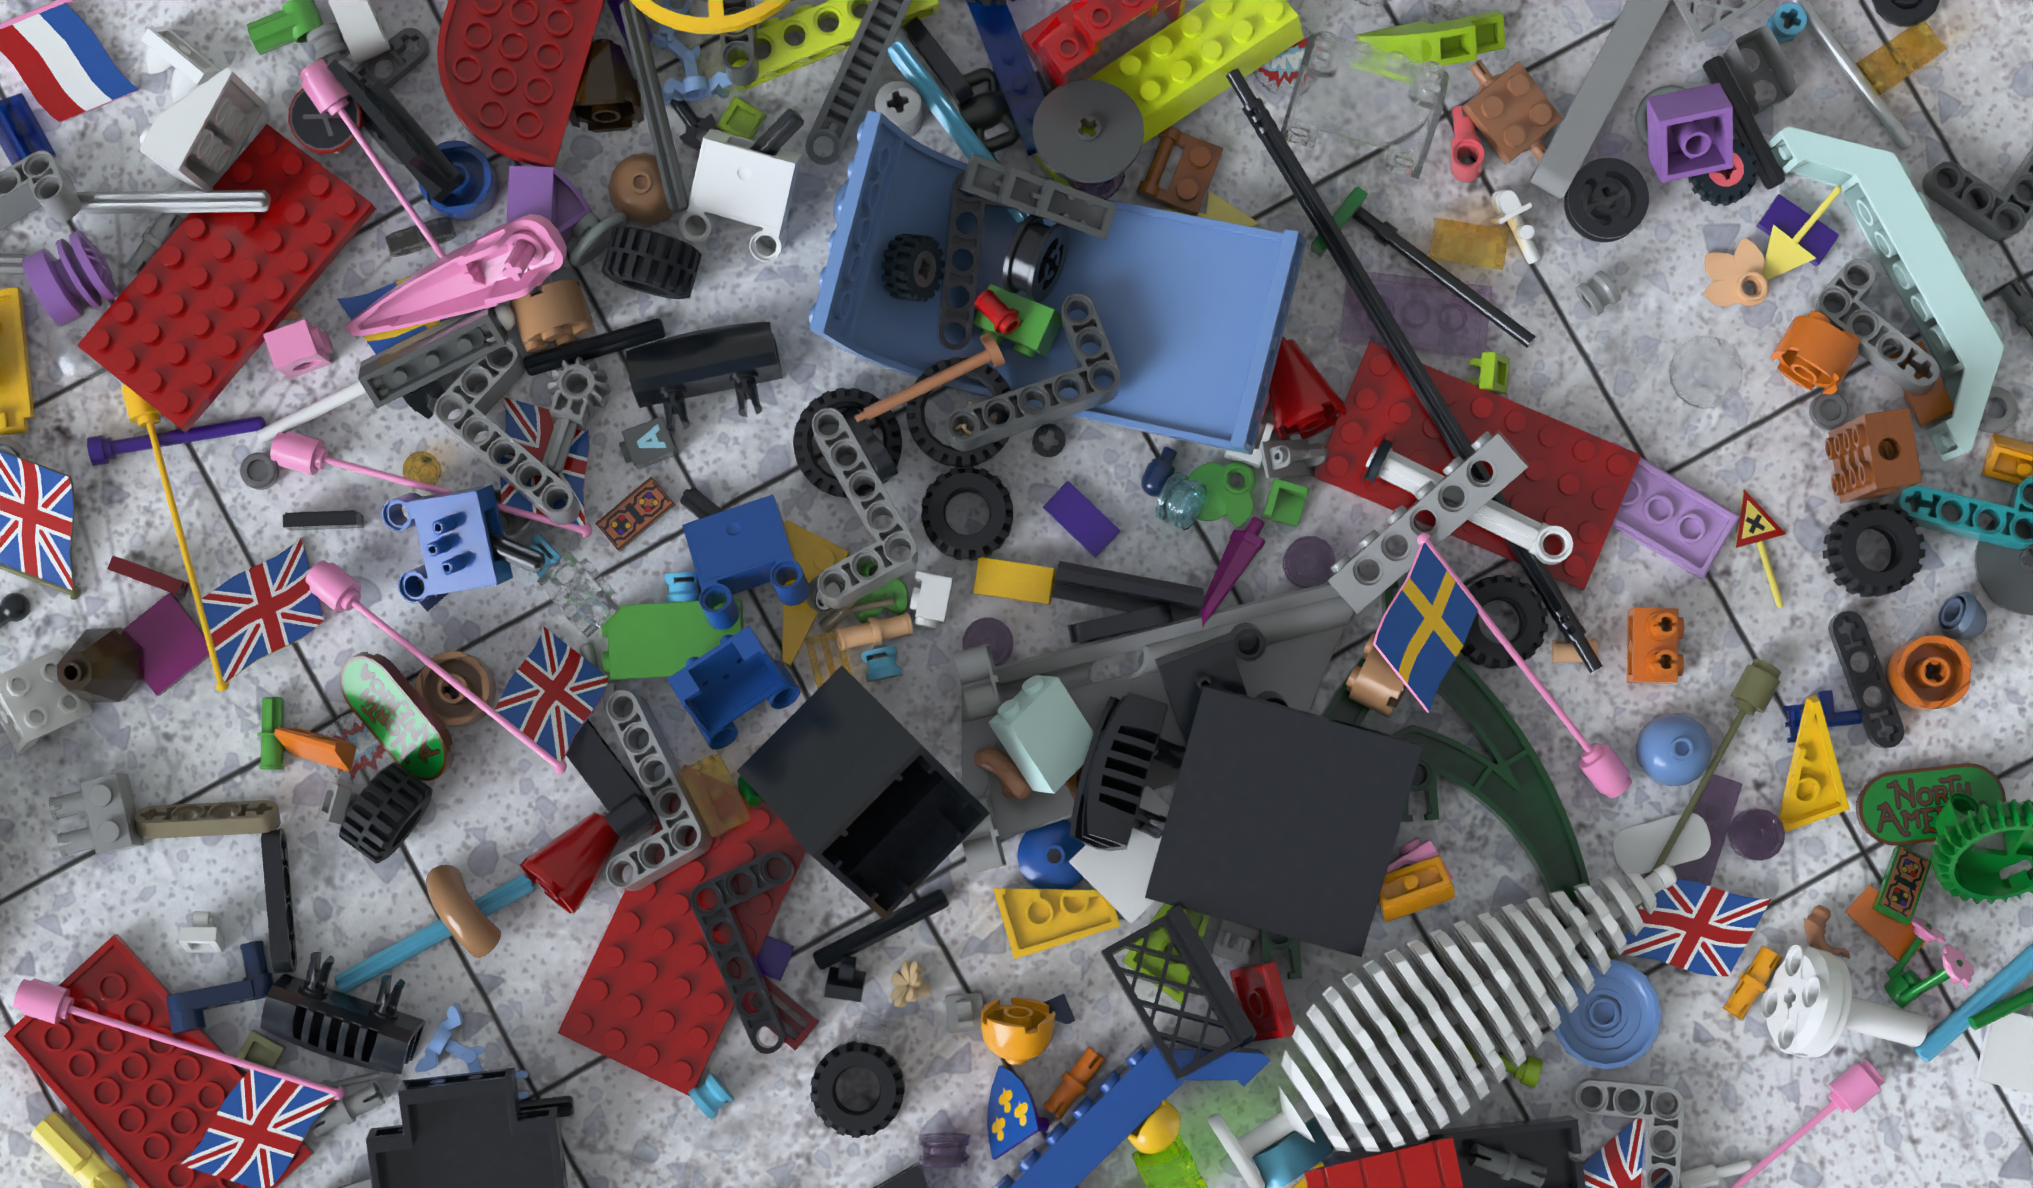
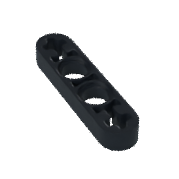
M1845 611L1838 613L1829 622V635L1867 737L1876 747H1895L1904 737V726L1863 618L1856 612ZM1843 618H1845L1847 623L1853 622L1856 629L1851 630V637L1853 642L1861 640L1863 646L1852 647L1845 651L1844 645L1851 644L1847 633L1840 634L1838 627L1843 625ZM1856 652L1864 653L1869 659V667L1863 673H1858L1851 667L1850 660ZM1870 686L1876 687L1882 693V701L1875 708L1866 705L1863 699L1864 691ZM1885 709L1888 710L1889 715L1881 717L1885 726H1892L1894 728V732L1889 734L1890 741H1887L1885 737H1878L1877 731L1882 729L1880 719L1874 718L1871 720L1869 714L1880 713Z
M277 828L261 835L272 967L276 974L295 972L297 967L287 839L284 829Z

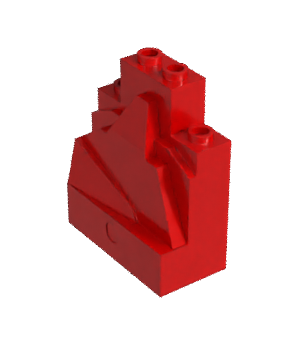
M1073 0L1022 33L1021 44L1051 89L1054 90L1059 86L1063 87L1068 84L1069 71L1100 52L1103 39L1145 12L1151 19L1161 11H1164L1172 23L1184 15L1186 0Z

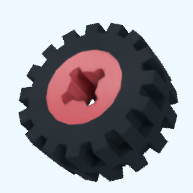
M1736 138L1733 140V168L1688 177L1689 183L1693 184L1692 191L1694 194L1698 193L1701 196L1700 200L1703 202L1710 201L1713 206H1718L1719 204L1728 206L1742 199L1755 185L1757 180L1755 177L1758 173V166H1755L1757 159L1755 154H1750L1751 148L1748 145L1742 146L1740 144L1741 140Z

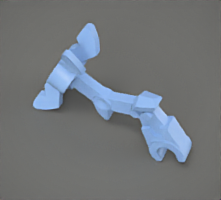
M672 0L663 1V8L679 14H689L690 1L687 0L681 9H674L671 6ZM657 22L656 24L659 25L658 32L652 34V41L660 49L666 48L681 60L685 79L681 82L673 77H670L665 82L662 88L664 104H670L671 99L698 101L706 97H712L716 93L720 98H728L730 92L727 87H731L733 83L728 79L727 74L718 71L709 80L706 76H698L696 61L700 54V46L696 45L692 50H689L674 37L676 29Z
M454 1003L446 1013L448 1018L441 1022L425 1050V1057L418 1061L415 1067L416 1072H424L436 1068L438 1065V1055L440 1056L443 1050L464 1060L470 1073L483 1071L478 1056L485 1053L486 1048L481 1046L468 1048L450 1038L454 1032L453 1028L463 1022L460 1006L458 1003ZM526 1070L515 1071L516 1079L529 1076ZM518 1090L519 1100L529 1097L530 1090Z

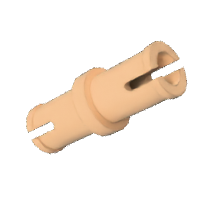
M907 612L879 620L876 617L867 618L865 623L836 628L837 643L841 651L867 644H872L875 647L882 645V641L907 635L912 636L913 634L912 622Z

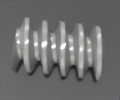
M892 81L883 85L875 98L876 112L882 113L910 137L915 136L923 123L921 96L911 84L903 81ZM902 107L903 112L897 113L896 108Z

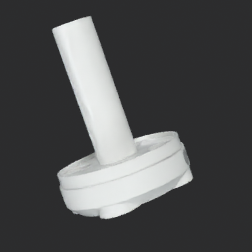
M1793 945L1787 952L1785 960L1779 966L1771 981L1770 987L1763 994L1760 1006L1761 1014L1767 1021L1768 1029L1776 1046L1785 1053L1800 1057L1814 1058L1824 1055L1836 1044L1844 1029L1913 1047H1918L1923 1043L1928 1030L1927 1019L1922 1014L1853 997L1850 973L1847 965L1840 957L1825 950L1800 945Z

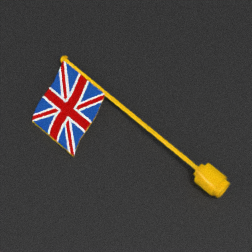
M124 384L121 387L130 422L138 423L139 427H147L217 680V685L214 687L217 691L224 692L229 687V680L257 660L300 641L324 622L318 597L310 591V586L306 583V576L310 568L300 537L292 546L278 556L233 576L202 598L154 426L161 422L160 417L164 415Z

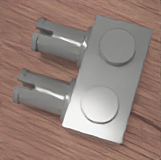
M115 773L80 782V791L49 798V807L62 806L60 809L51 810V815L55 821L85 812L88 816V827L57 834V843L70 842L68 845L59 847L63 857L93 848L96 854H110L144 845L143 838L139 837L136 831L134 820L136 807L128 774Z

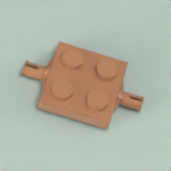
M1479 59L1468 70L1471 71L1481 86L1478 88L1475 96L1462 106L1463 110L1504 164L1510 163L1521 153L1529 150L1540 162L1547 149L1542 140L1547 132L1563 118L1520 61L1514 63L1503 73L1492 76L1482 60Z

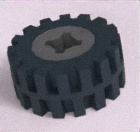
M902 234L895 236V240H891L888 243L890 249L884 251L883 256L886 260L881 264V269H884L885 273L881 276L882 281L887 282L884 287L886 291L890 292L891 297L905 301L926 302L928 298L932 299L935 296L934 290L938 291L941 286L939 279L943 280L944 277L941 268L945 267V261L941 260V257L944 255L943 251L938 249L940 244L933 240V237Z

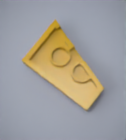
M993 888L1014 959L1120 927L1115 908L1097 890Z

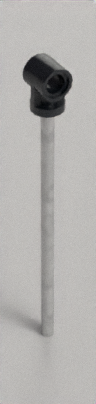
M1789 0L1791 3L1798 4L1804 9L1807 15V25L1900 148L1904 150L1915 142L1810 2L1808 0Z

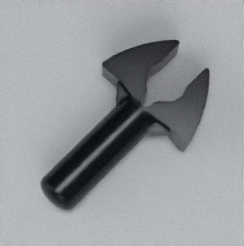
M671 99L670 105L686 125V133L679 136L680 140L687 146L700 151L701 142L696 139V128L698 127L700 130H706L707 132L710 129L717 130L713 115L709 114L705 119L697 117L685 100Z

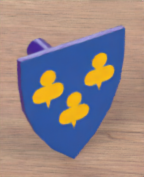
M999 1065L988 1103L987 1128L993 1160L998 1159L1038 1131L1046 1132L1050 1125L1048 1118L1038 1116L1033 1096L1025 1082L1014 1071Z

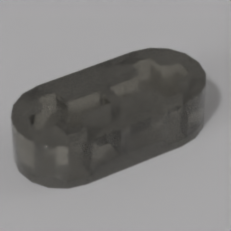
M441 217L424 222L438 244L448 242L456 237L454 225L450 217ZM417 225L393 232L385 237L391 257L404 256L431 247Z

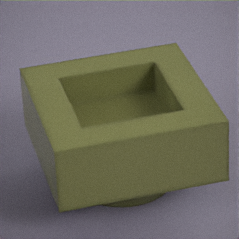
M251 1030L237 1058L275 1069L287 1047L256 1030ZM239 1066L240 1068H242V1069H244V1070H246V1071H249V1070H250V1069H247V1068H244V1067Z

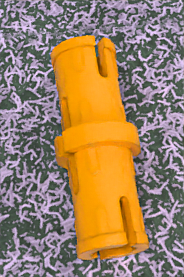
M1761 946L1746 972L1740 973L1738 977L1739 983L1722 1008L1743 1021L1759 994H1764L1767 987L1765 985L1769 977L1783 958L1767 947Z

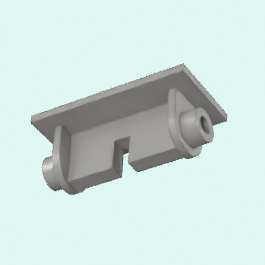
M1308 439L1260 442L1262 464L1265 469L1266 479L1313 475V467L1323 464L1328 458V450L1322 444L1314 443L1309 445Z

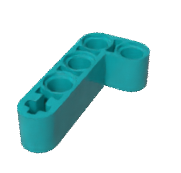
M2033 476L2026 478L2013 489L2008 506L1920 485H1914L1905 489L1895 499L1893 504L1895 505V510L1903 509L1909 514L1906 518L1909 521L1916 520L1920 527L2015 550H2023L2033 545V504L2027 502L2023 496L2024 488L2033 489ZM1911 497L1916 499L1915 504L1917 506H1921L1915 512L1910 511L1911 505L1909 503H1905ZM1932 502H1935L1932 509L1927 508ZM1943 505H1950L1956 509L1958 513L1957 521L1951 522L1942 516L1941 508ZM1979 514H1987L1992 517L1994 521L1993 530H1985L1979 525ZM2016 523H2024L2030 528V539H2022L2016 534Z

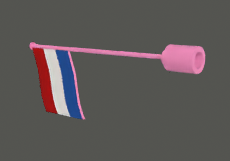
M56 0L0 23V51L14 65L37 102L50 116L60 123L140 91L117 68L95 32L68 5V3L76 0Z

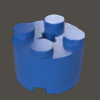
M453 140L438 144L439 148L466 179L460 184L461 186L457 187L440 204L419 183L422 195L440 215L451 220L468 221L488 212L493 207L498 192L497 174L490 161L479 149L464 141Z

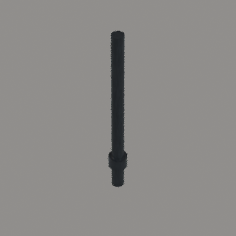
M1360 207L1355 212L1352 218L1374 234L1373 238L1384 247L1387 245L1392 247L1526 348L1536 338L1534 334L1397 233L1398 229L1388 221L1381 222L1363 207Z

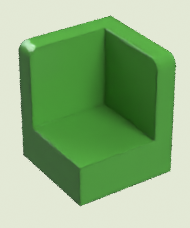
M1274 478L1261 518L1297 528L1310 488Z

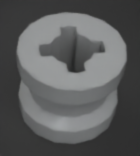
M337 23L322 25L307 34L306 38L309 45L313 46L316 50L314 56L316 61L323 58L328 65L333 60L340 61L350 54L346 42L341 37L342 33Z
M1601 270L1593 275L1592 281L1588 284L1581 283L1575 288L1582 304L1595 317L1603 313L1606 305L1616 304L1621 300L1617 287L1608 275Z

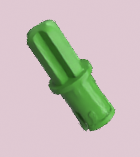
M265 697L262 700L261 732L257 733V736H261L260 769L284 770V746L274 735L275 728L284 727V699L281 697Z

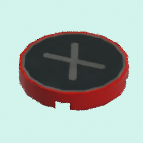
M303 88L294 96L289 107L288 123L293 136L306 149L318 154L340 152L347 149L357 140L338 113L333 116L328 111L320 114ZM350 95L346 98L350 104L344 109L359 131H361L363 127L361 106Z

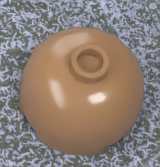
M648 153L633 154L619 162L611 174L608 185L610 202L616 212L624 213L629 224L643 228L652 227L651 225H657L662 221L669 220L674 213L670 212L667 206L656 156Z

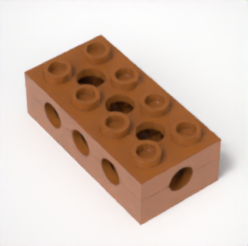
M1910 407L1864 414L1828 432L1829 438L1825 440V449L1828 459L1833 460L1835 474L1831 476V485L1834 495L1839 496L1840 504L1883 498L1922 483Z

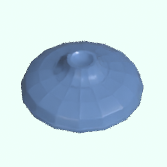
M1610 959L1612 966L1604 975L1600 974L1592 961L1585 962L1595 980V986L1589 994H1585L1578 984L1575 985L1570 977L1566 975L1565 978L1572 986L1579 1003L1572 1013L1569 1014L1564 1006L1561 1007L1555 999L1553 1000V1004L1562 1022L1554 1030V1033L1565 1051L1584 1065L1605 1070L1628 1066L1645 1055L1658 1036L1662 1017L1658 993L1647 976L1629 963Z

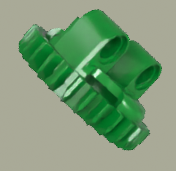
M1955 792L1951 794L1936 818L1937 845L1931 847L1933 855L1930 856L1934 874L1943 889L1949 890L1950 894L1954 897L1960 895L1963 901L1973 898V901L1979 904L1983 899H1987V902L1991 905L1995 899H2002L2006 903L2010 897L2017 896L2021 900V894L2026 892L2033 894V802L2031 800L2017 802L2016 799H2012L2011 802L1997 801L1995 806L1989 809L1985 804L1980 806L1978 801L1967 793ZM2004 831L2002 836L2007 850L1974 847L1978 840ZM2023 860H2030L2032 866L2030 870H2023L2008 876L2006 879H2001L1999 873L2001 869Z

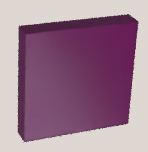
M173 593L167 594L123 629L142 647L143 659H140V669L144 668V680L156 696H161L210 657L203 631Z

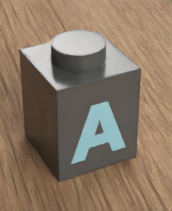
M663 416L621 431L625 441L620 442L619 446L626 463L633 462V465L638 470L679 455L671 431L666 429V419Z

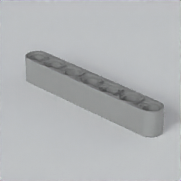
M1627 0L1529 181L1530 183L1559 199L1564 197L1670 0Z

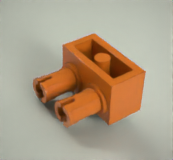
M1634 607L1628 610L1627 683L1673 684L1678 682V676L1683 675L1684 658L1683 654H1678V639H1683L1684 619L1683 617H1678L1679 609Z

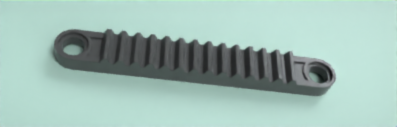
M870 0L807 137L806 153L816 164L829 165L840 157L886 58L888 48L892 45L912 0ZM820 136H827L834 142V151L828 157H819L814 152V141Z

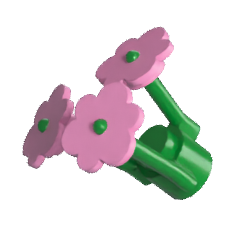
M1913 915L1911 923L1915 926L1913 932L1917 937L1897 964L1886 972L1890 980L1884 984L1887 994L1901 1008L1906 1007L1923 993L1948 979H1951L1954 984L1961 981L1964 987L1968 989V984L1972 981L1971 976L1974 975V969L1969 961L1965 959L1964 953L1960 949H1955L1950 944L1943 946L1944 955L1942 960L1944 968L1923 981L1911 969L1904 972V967L1923 941L1932 943L1933 940H1937L1943 944L1946 941L1941 931L1931 926L1924 919Z

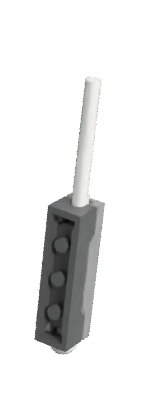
M499 304L495 307L450 317L362 361L358 381L256 431L257 437L264 444L274 439L277 433H286L366 393L378 409L507 345V332L516 323L515 313L510 306Z

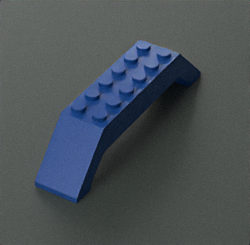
M1150 1043L1146 1048L1140 1044L1125 1058L1128 1065L1119 1074L1113 1070L1099 1083L1101 1092L1091 1100L1086 1096L1072 1110L1074 1118L1066 1126L1059 1122L1045 1136L1047 1144L1039 1152L1035 1148L1031 1149L1018 1162L1020 1170L1012 1178L1006 1174L992 1188H1075L1185 1080H1238L1244 1087L1271 1060L1260 1049L1236 1048L1177 1082L1155 1044ZM1166 1044L1167 1048L1170 1050L1171 1044ZM1175 1044L1172 1056L1180 1069L1194 1062L1197 1049ZM1201 1050L1199 1058L1207 1055L1210 1052Z

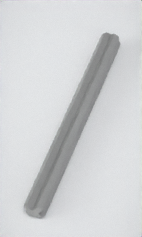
M265 190L77 192L81 202V207L77 214L266 212L270 209L271 196Z

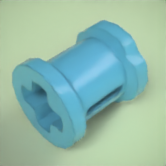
M1785 3L1772 14L1766 26L1771 29L1778 43L1792 41L1804 29L1807 15L1800 5ZM1784 17H1786V18H1788V19L1790 20V22H1789L1790 28H1789V29H1787V28H1785V27L1783 26V25H1784V20H1783Z

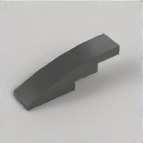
M975 154L970 155L959 188L961 191L1105 240L1118 205L1058 182L999 164Z

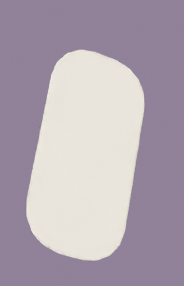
M1691 813L1664 864L1674 866L1697 860L1705 856L1709 851L1711 845L1709 830L1704 819L1698 814ZM1682 814L1620 831L1613 842V851L1619 868L1625 873L1637 872L1644 874L1651 872Z

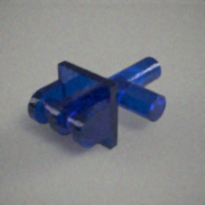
M1832 690L1817 692L1828 728L1862 723V713L1860 710L1835 712ZM1805 704L1783 706V712L1787 711L1788 722H1785V727H1789L1790 737L1787 738V743L1796 742Z

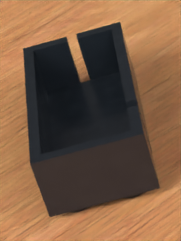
M1572 1116L1428 1130L1429 1137L1424 1139V1142L1444 1137H1453L1463 1188H1537L1534 1185L1513 1178L1509 1181L1503 1180L1498 1177L1497 1173L1470 1167L1468 1165L1469 1156L1484 1159L1483 1156L1470 1152L1474 1143H1479L1482 1146L1500 1152L1510 1150L1516 1152L1517 1157L1545 1164L1547 1166V1175L1531 1172L1532 1175L1545 1178L1540 1188H1586L1583 1161L1576 1157H1569L1568 1151L1573 1154H1582L1578 1119Z

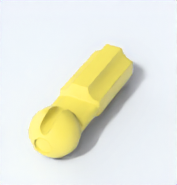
M57 1111L52 1112L34 1128L31 1136L84 1188H127L123 1175L114 1171Z

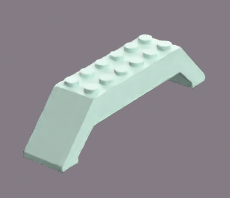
M1790 126L1784 128L1767 143L1783 175L1792 173L1833 187H1842L1841 195L1931 354L1938 362L1939 368L1945 377L1944 386L1954 407L1952 414L1934 421V425L1925 430L1939 456L1945 462L1972 450L2004 350V345L2001 341L2003 335L1996 322L1989 320L1984 312V301L1980 293L1975 288H1971L1964 276L1966 275V269L1962 261L1957 256H1953L1946 245L1948 238L1944 229L1939 224H1935L1929 215L1930 207L1927 199L1921 192H1916L1910 181L1911 172L1907 164L1901 159L1898 160L1893 152Z

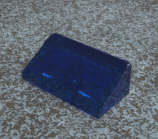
M20 93L0 100V145L11 165L32 153L43 150L49 152L55 158L56 153L23 94Z

